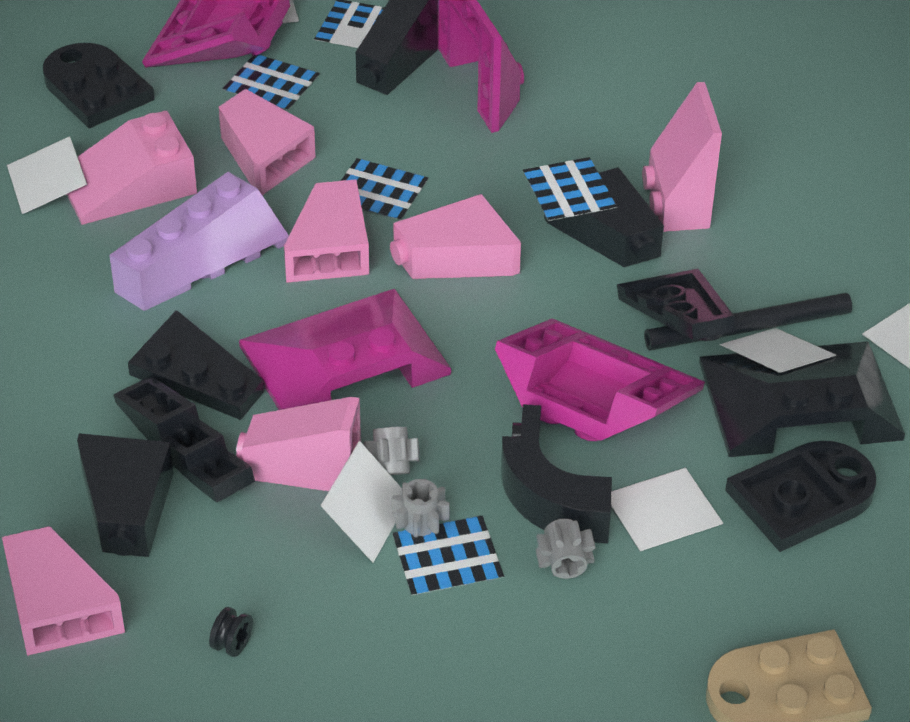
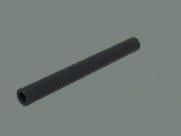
M846 292L732 313L735 318L736 332L722 334L721 337L848 314L852 311V301L850 295ZM668 326L646 329L644 331L645 344L649 351L701 341L698 339L692 340Z

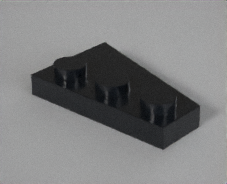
M698 268L617 284L618 299L692 340L713 341L719 339L722 334L736 332L734 315Z
M177 310L128 361L129 375L140 380L151 375L183 397L239 420L244 417L264 393L263 379Z

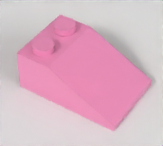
M697 82L650 149L649 166H643V186L645 190L651 191L650 208L664 225L663 232L710 228L722 132L705 82Z
M168 111L150 113L127 121L79 155L78 160L87 185L68 193L67 196L81 225L197 194L194 157Z

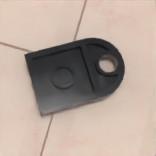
M95 43L66 45L53 51L43 63V74L47 89L89 129L155 100L153 87L117 54L103 45Z
M814 441L798 446L728 477L725 491L777 550L781 552L862 514L872 502L876 486V473L871 462L853 447L834 441ZM847 468L853 470L858 475L845 476L837 470Z

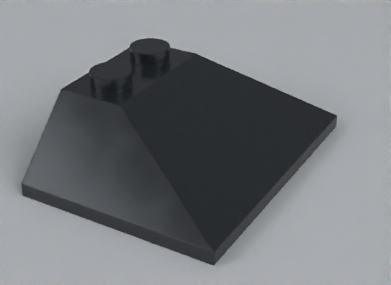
M869 342L817 346L836 356L781 373L739 353L700 357L699 364L728 456L738 457L773 453L777 428L852 421L860 445L903 441L905 432Z

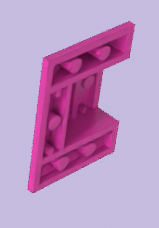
M180 0L145 55L142 63L145 68L237 58L250 53L252 55L261 54L270 47L274 34L283 24L282 20L290 8V1Z
M438 0V50L449 67L478 61L477 111L491 133L498 132L520 101V85L524 83L522 66L519 62L515 61L506 42L477 0Z
M395 288L239 340L241 350L256 374L263 379V385L278 410L330 401L331 391L396 368L401 371L411 388L451 375V367Z
M553 318L500 339L495 346V351L521 406L523 407V404L541 405V421L550 424L561 423L575 429L574 433L578 437L588 441H602L647 421L702 391L705 384L702 380Z

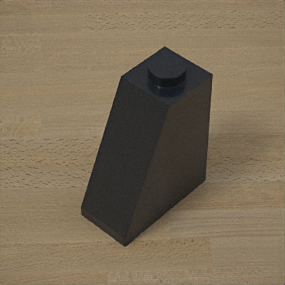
M438 0L388 1L355 52L356 83L388 95L438 50Z
M619 167L599 172L617 208L548 221L544 213V219L549 225L622 267L661 257L664 225Z
M79 433L77 444L81 468L102 552L121 556L149 557L174 474L170 442Z

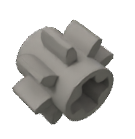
M407 427L373 429L374 441H364V446L390 475L409 474L410 462L420 460L418 438L408 439Z
M416 479L409 483H402V495H393L391 498L392 513L396 515V528H404L407 532L413 534L414 537L425 536L432 532L435 534L439 533V520L446 521L450 518V503L445 501V488H437L433 482L427 479Z
M571 519L555 520L546 526L544 534H537L536 536L538 542L536 554L539 567L546 568L551 566L553 576L563 579L577 577L586 570L587 563H594L595 561L592 551L596 547L592 530L587 529L580 532L578 521Z

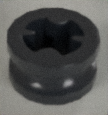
M225 607L213 623L209 637L210 647L217 651L225 648L229 656L237 657L246 647L250 638L253 618L246 613L237 616L235 609Z

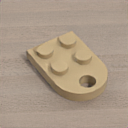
M835 629L732 650L720 657L712 666L706 689L707 705L717 722H860L869 720L872 709ZM725 692H737L744 696L746 701L741 704H731L726 702L721 695Z

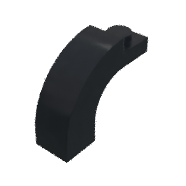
M523 404L522 423L513 422L512 437L502 436L501 478L505 493L510 502L524 518L542 530H545L546 526L555 520L571 519L578 521L580 532L587 529L592 530L594 543H608L612 477L572 474L550 463L542 453L539 444L541 405Z

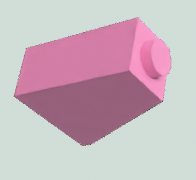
M245 89L218 107L221 139L249 183L258 188L262 195L316 158L314 126L251 91Z
M356 179L322 182L314 185L284 244L286 283L369 275V243Z
M482 194L393 223L394 241L390 242L391 255L395 263L402 265L412 279L494 277L520 274L521 242Z
M346 397L253 415L247 433L241 432L239 435L236 456L252 467L255 481L329 491L357 443L361 442L360 398Z
M50 526L2 537L27 656L125 633L118 594Z

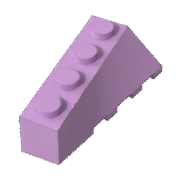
M226 172L109 255L114 292L145 311L190 290L191 283L200 278H210L212 280L225 274L224 267L241 259L245 263H249L261 257V250L272 245L277 249L283 247L289 235L258 188L230 172Z

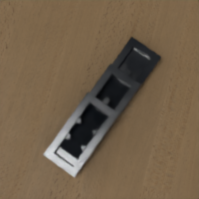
M150 375L113 394L116 404L147 440L170 442L173 466L216 503L255 482L252 467L227 450L223 435L199 419L196 405Z

